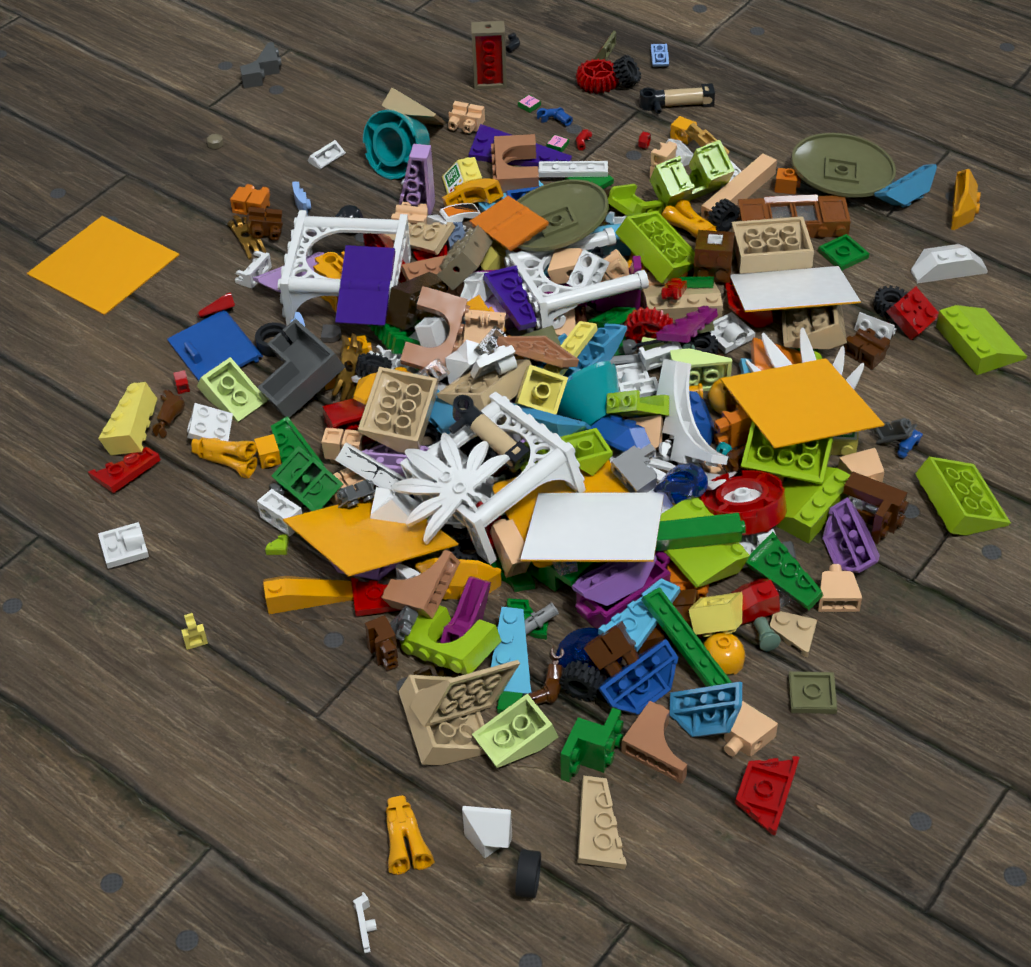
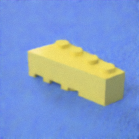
M146 382L132 383L127 387L125 394L98 438L110 455L136 453L143 450L142 441H145L147 436L145 430L150 426L149 417L153 415L157 402V397Z

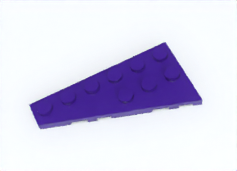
M480 124L468 154L469 158L475 157L476 161L492 162L491 143H494V136H510L511 134ZM536 143V159L513 160L507 164L525 167L538 166L539 168V162L572 161V156Z

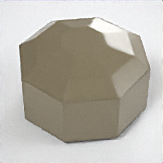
M211 134L207 137L209 148L219 149L224 145L222 135Z

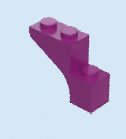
M472 576L468 578L455 614L451 621L444 626L441 643H449L461 638L479 619L483 620L491 582Z

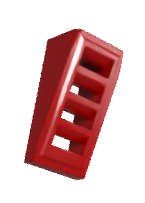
M231 292L198 311L197 317L200 318L233 308L235 304Z

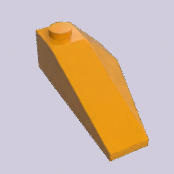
M280 576L263 580L269 614L354 600L351 581Z

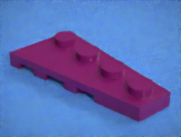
M709 306L698 307V310L695 312L687 313L684 318L676 319L675 323L664 326L662 330L656 333L657 340L688 343L691 341L690 336L695 337L697 330H703L705 324L711 323L718 316L717 308H709Z

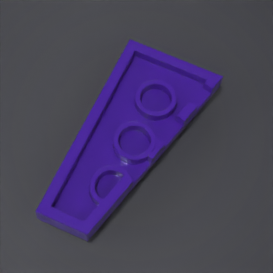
M517 265L484 273L483 280L517 329L520 331L535 327L537 320L531 303H528V295L526 290L523 289V281L518 275Z

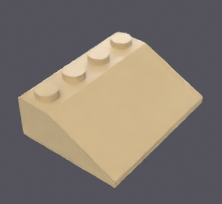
M391 88L382 103V106L386 108L385 110H395L420 121L422 124H446L436 113L394 88Z
M803 216L732 222V232H735L734 247L736 261L740 274L812 268L814 249Z
M715 282L713 288H687L679 299H674L673 297L662 299V288L665 285H652L642 290L644 309L647 306L649 309L655 307L658 311L663 309V314L669 313V318H673V323H675L676 319L684 318L687 313L695 312L700 306L717 308L718 316L713 321L722 317L723 304L721 293Z
M842 305L781 309L785 347L800 348L801 328L805 329L813 349L838 348L847 343Z
M516 359L517 368L502 375H499L494 370L477 379H473L470 374L472 369H470L437 393V397L453 405V401L457 396L468 395L479 410H482L491 403L489 396L494 392L501 396H506L509 400L514 399L518 395L526 367L531 365L530 359Z
M379 367L358 427V432L397 452L405 453L406 449L420 450L438 393V378Z
M515 660L451 678L426 689H421L415 694L410 708L424 727L491 708L497 702L520 662Z
M409 675L399 690L421 763L424 765H445L486 754L472 736V733L485 725L480 711L424 727L410 708L415 698L414 696L419 690L455 677Z

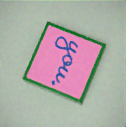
M527 95L518 101V107L529 113L541 106V100L531 95Z
M554 134L546 143V147L563 152L569 145V139Z

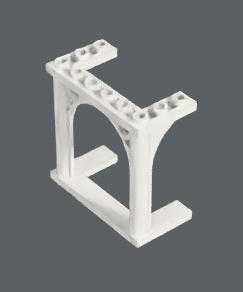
M299 210L298 217L294 219V229L291 230L288 254H285L284 257L285 266H282L281 279H278V290H281L280 303L283 304L282 316L286 318V324H290L291 319H294L295 312L305 301L319 296H339L341 279L321 276L315 273L306 262V257L312 255L313 244L332 234H396L393 247L396 254L392 281H390V298L391 287L398 285L402 260L406 264L411 261L408 214H400L399 220L307 216L306 210ZM303 271H304V272H307V273H306L305 275H303V276H300V277L295 276V275H296L297 273H299V272H303Z
M497 392L489 396L491 403L480 411L513 440L519 442L521 437L526 440L531 451L529 462L517 478L489 498L485 504L480 505L476 513L461 503L452 514L467 527L477 554L490 565L497 560L485 531V527L532 490L548 481L565 480L566 485L577 493H583L586 490L583 482L584 477L579 470L580 464L574 454V447L569 442L566 443L561 440L557 433L550 432L543 423L539 424L535 421L532 415L524 413L518 405H513L506 396H501ZM466 425L455 434H448L455 442L457 448L477 437ZM441 440L426 451L441 461L445 459L441 448ZM541 449L549 450L548 453L543 455L536 454ZM407 458L400 462L406 479L417 478L436 483L418 470ZM414 495V498L420 501L421 504L439 495Z

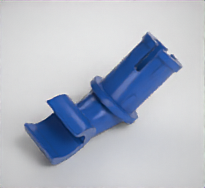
M561 107L551 109L540 108L537 110V119L541 117L542 123L547 122L549 117L561 121L565 126L571 125L573 118L565 113Z

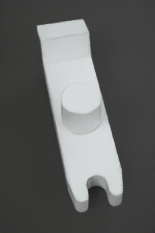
M362 892V896L353 900L358 914L364 953H369L371 951L367 932L375 931L377 928L375 919L365 921L363 911L370 907V903L366 894Z

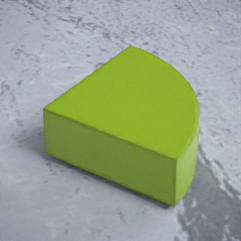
M288 534L280 535L274 541L269 542L265 549L266 555H287Z

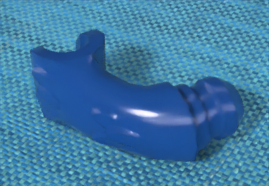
M914 430L910 438L902 440L899 444L897 455L901 458L907 457L914 444H919L923 433Z

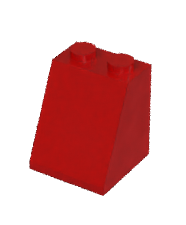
M352 398L322 406L327 428L344 429V433L345 429L358 431L366 405ZM364 435L363 445L375 442V440Z

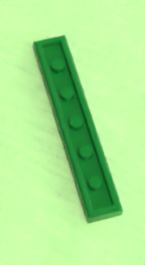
M660 587L643 596L641 601L706 687L732 683Z

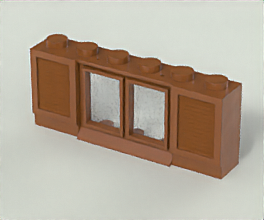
M816 194L738 199L737 206L740 208L738 221L803 216L810 238L849 235L851 220L846 199L843 196H818Z

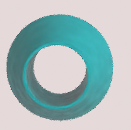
M389 109L378 111L369 118L364 128L363 143H365L367 151L365 155L371 167L379 175L388 179L405 177L413 144L430 145L429 133L420 121Z
M603 361L572 374L573 379L566 383L557 415L582 419L583 422L590 426L601 418L611 417L612 414H607V394L620 392L615 364H611L610 361Z

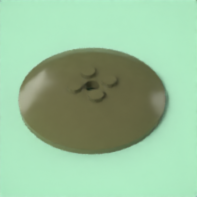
M822 133L809 136L801 140L794 147L791 157L793 169L802 180L816 189L837 196L867 197L875 195V192L892 184L896 175L895 163L885 150L866 139L849 134Z
M562 180L540 186L523 195L517 201L547 220L549 224L546 226V229L517 248L527 251H549L571 245L585 238L603 222L607 215L609 202L605 191L597 184L589 181Z

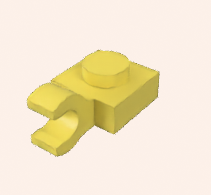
M193 613L184 615L187 629L181 631L186 649L208 644L203 624L196 625Z

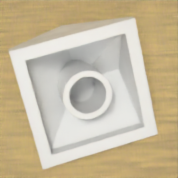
M466 340L455 352L445 358L449 384L472 369L473 364L477 361V357L485 353L489 355L493 349L490 346Z
M376 487L370 519L406 524V519L420 505V501L404 493L394 492L392 489Z
M463 806L464 835L484 858L500 847H509L512 840L511 810Z

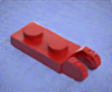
M681 278L670 279L662 288V299H667L668 297L679 299L682 297L687 289V281H682Z

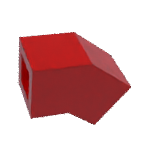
M185 370L174 372L173 375L178 394L190 392Z

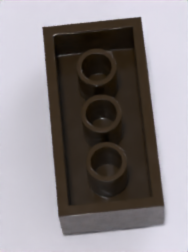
M427 272L391 287L386 323L406 330L420 323L425 317L432 318L437 316V314L417 309L422 286L447 293L448 285L437 274Z

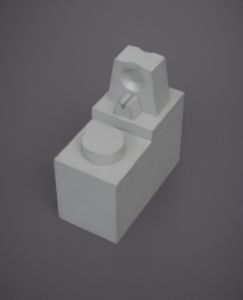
M651 443L642 449L636 448L634 445L611 461V471L630 493H648L657 485V473L652 467L647 466L651 461L650 458L656 454V449Z

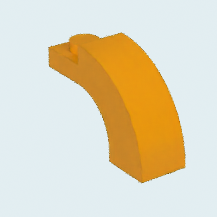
M482 178L453 187L454 191L443 196L442 200L445 207L475 202L490 204L504 195L498 180Z

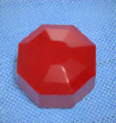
M643 131L639 136L638 146L648 149L651 142V134Z

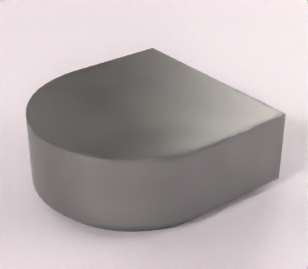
M323 324L322 342H336L341 338L339 326Z

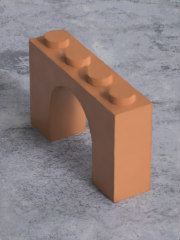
M535 134L494 136V143H491L493 175L496 176H493V179L499 181L502 192L539 187L538 166L513 167L507 164L513 160L536 159Z
M422 286L417 309L441 316L449 326V336L444 343L433 348L405 342L400 364L446 377L447 367L445 358L458 349L459 342H456L458 335H462L465 324H462L463 316L465 317V313L469 312L468 299Z

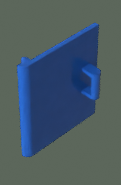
M222 310L167 339L198 381L203 375L230 357L239 367L253 360L255 363H258L259 357H263L226 310Z

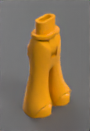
M680 199L675 207L667 206L661 214L670 225L688 231L695 238H697L698 230L717 231L716 227L699 216L693 210L690 202L685 199Z
M194 438L191 442L192 453L198 454L199 458L226 465L236 470L241 477L250 478L256 470L257 457L252 456L257 452V446L253 441H224L218 438H201L199 440Z
M403 795L389 798L387 800L388 807L386 808L390 841L389 873L400 875L410 870V861L404 837H407L414 869L423 870L429 868L435 861L421 836L410 803L406 801V797Z

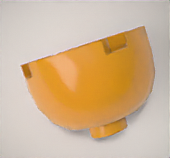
M720 378L713 383L708 391L710 404L717 413L722 415V411L730 413L736 411V405L739 403L720 381Z
M720 632L711 635L704 642L703 645L726 675L732 673L735 675L743 668L745 662L744 646L736 636Z

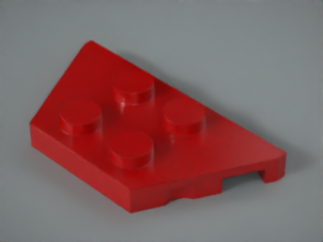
M792 756V760L779 761L778 758L766 761H749L736 797L735 804L775 836L799 764L800 757Z

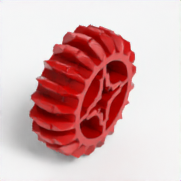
M599 58L597 60L591 59V61L586 60L585 63H581L576 73L577 84L580 86V89H584L585 92H596L597 94L599 92L604 93L605 91L610 92L611 89H615V86H618L619 78H616V73L613 71L615 70L613 68L614 64L610 60H599Z
M647 306L645 309L640 307L638 311L633 310L627 316L624 326H627L626 340L632 339L636 343H641L643 337L657 339L656 333L662 330L664 326L673 324V318H669V313L663 314V309L658 311L655 307L649 309Z

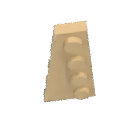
M418 222L416 225L408 223L410 246L412 249L438 255L456 226L453 222H447V224L433 222L432 225H425L424 222ZM385 234L395 242L396 234Z
M583 775L577 863L625 869L627 863L622 853V842L618 835L616 816L613 814V804L606 778Z

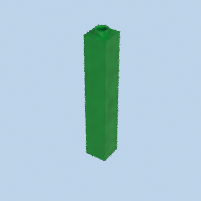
M739 513L660 521L655 551L741 542L742 533L746 532L744 520L740 521Z

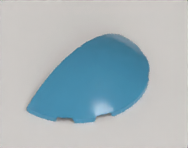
M605 324L604 328H597V332L578 355V366L569 367L563 375L568 377L567 382L573 379L572 374L585 367L603 361H610L623 340L627 326ZM565 333L558 337L560 343L562 344L568 336ZM537 361V367L541 369L547 364Z

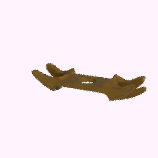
M234 215L233 218L238 227H235L232 220L227 225L231 227L233 233L239 239L248 259H252L248 246L255 252L259 251L256 245L258 244L261 251L266 253L261 239L253 238V235L249 237L241 236L243 233L248 232L246 217L240 218L238 215Z
M353 333L351 335V343H349L346 335H342L340 361L343 365L345 362L351 363L353 370L348 372L344 368L335 378L336 383L331 395L336 396L343 383L340 401H344L346 396V400L352 399L356 389L355 382L352 381L351 377L357 375L355 368L358 355L362 353V345L357 341V337Z

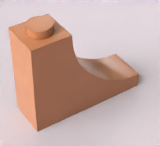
M444 550L439 559L422 574L404 580L391 579L384 590L382 599L392 608L402 610L405 606H408L417 611L418 615L433 619L460 561L452 552Z
M649 701L623 737L621 753L682 784L687 775V764L673 754L664 737V732L669 724L670 711L660 704Z

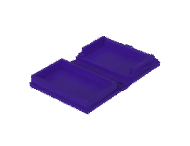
M345 246L336 323L385 326L390 281H392L396 254L395 248Z

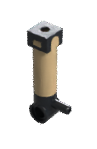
M713 83L701 84V88L655 90L647 87L640 90L639 107L644 111L655 109L657 114H660L662 112L661 107L702 104L704 108L714 107L715 104Z
M459 395L454 399L452 415L456 422L449 427L450 433L455 434L466 425L479 438L487 441L497 454L508 455L510 460L505 465L514 473L529 461L530 449L521 441L516 442L474 405L471 397Z

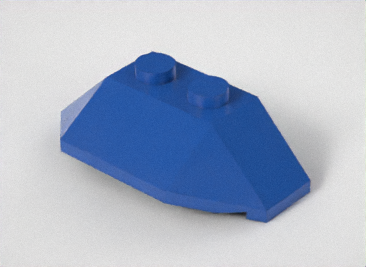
M689 391L691 411L695 424L701 436L710 445L714 440V434L717 433L705 401L697 392Z
M612 414L611 417L601 418L591 426V429L597 428L608 445L624 452L634 445L636 448L642 449L650 444L645 428L637 425L636 421L623 419L621 415Z
M664 639L640 654L637 661L631 665L626 664L618 673L607 678L598 689L611 708L638 715L649 701L654 703L671 690L679 657L669 642Z

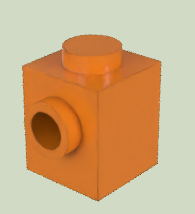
M778 168L775 192L796 195V189L800 188L801 178L798 177L794 169Z

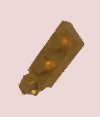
M694 122L685 131L700 147L717 141L706 129L702 130ZM723 145V147H724V149H725V151H726V153H727V155H728V154L730 153V151Z

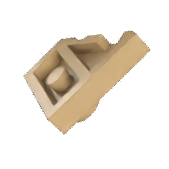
M782 611L773 614L770 628L774 630L784 643L790 647L794 645L802 651L801 655L808 657L817 620Z

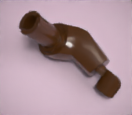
M168 389L163 391L166 397L162 393L160 395L161 400L164 401L157 416V420L160 423H156L152 427L155 436L157 437L160 434L161 438L167 435L164 426L170 425L174 418L183 412L185 407L184 399L181 396H175Z
M746 444L737 450L731 449L726 454L728 456L727 465L721 464L726 473L735 471L737 472L736 474H739L744 470L741 468Z
M554 647L550 650L549 657L552 660V664L547 666L546 679L542 689L524 694V696L528 694L536 705L543 702L552 704L557 701L561 689L559 681L562 676V665L558 664L564 655L563 648L560 649V656L553 654Z

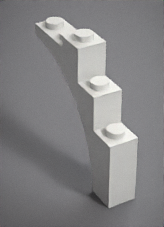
M663 359L656 395H669V416H665L662 433L670 434L669 438L674 439L670 460L678 462L677 466L689 468L690 464H704V461H706L705 465L717 467L718 464L727 465L728 456L718 453L709 446L695 424L689 397L691 364Z

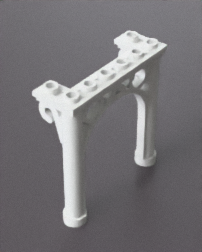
M612 227L605 228L601 232L589 234L585 238L562 248L590 250L597 246L616 245L615 232ZM506 250V257L504 258L506 268L517 265L518 275L523 281V289L526 290L528 295V303L532 304L533 310L536 313V329L552 325L554 329L562 327L566 321L564 313L577 307V304L635 289L643 290L649 287L645 270L583 287H567L556 284L544 274L546 266L551 262L554 250H525L517 253Z

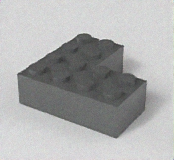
M296 318L283 329L292 341V345L287 342L281 333L277 334L267 343L284 364L257 387L284 417L288 416L289 418L345 368L338 356Z

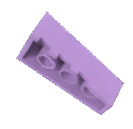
M413 144L399 205L402 202H409L411 206L418 207L420 203L427 204L429 215L432 214L435 204L431 145Z

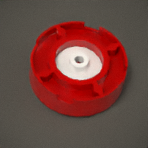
M743 470L742 476L729 478V473H726L711 480L726 479L723 484L714 490L702 488L700 493L701 501L710 513L714 515L739 513L740 521L744 520L746 532L742 533V535L769 532L771 528L784 519L787 512L785 488L782 487V481L775 475L767 472Z

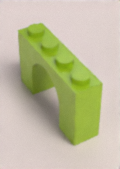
M439 605L433 619L418 615L409 636L405 635L404 640H400L402 650L408 655H414L424 661H430L440 667L451 669L456 673L464 675L472 673L502 641L496 625L479 619L461 638L449 643H436L443 634L444 626L451 621L447 608Z

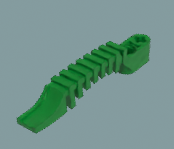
M387 323L385 326L368 325L374 331L375 336L382 340L383 345H386L387 349H391L392 354H402L405 342L421 346L420 341L406 337L407 333L405 331L399 332L400 328Z

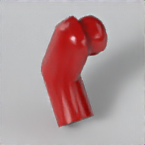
M588 129L582 130L576 137L577 148L580 151L586 148L585 139L590 140V137L592 138V132Z

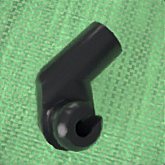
M516 33L508 35L510 44L505 47L508 53H511L520 46V40Z

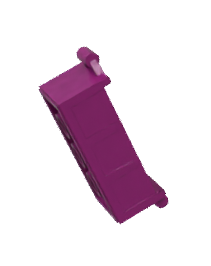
M655 551L656 557L663 564L656 560L644 586L633 594L621 598L615 604L606 606L577 593V604L575 606L577 612L596 630L603 624L607 625L613 616L617 613H622L627 609L628 604L642 597V593L662 578L670 582L671 572L666 569V566L671 559L665 552Z

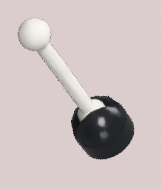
M504 470L498 477L490 476L487 478V483L493 484L496 481L501 482L516 476L511 470Z

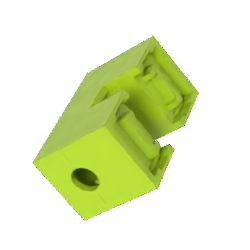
M720 140L695 150L689 163L690 175H687L680 156L655 166L649 181L658 200L665 203L663 210L669 205L675 207L680 199L691 201L723 188L729 183L735 170Z

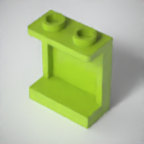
M636 184L613 186L609 192V204L626 216L658 211L661 214L665 204L661 200L645 202L635 195Z
M639 390L608 393L607 414H617L632 418L655 415L669 416V395L640 397Z

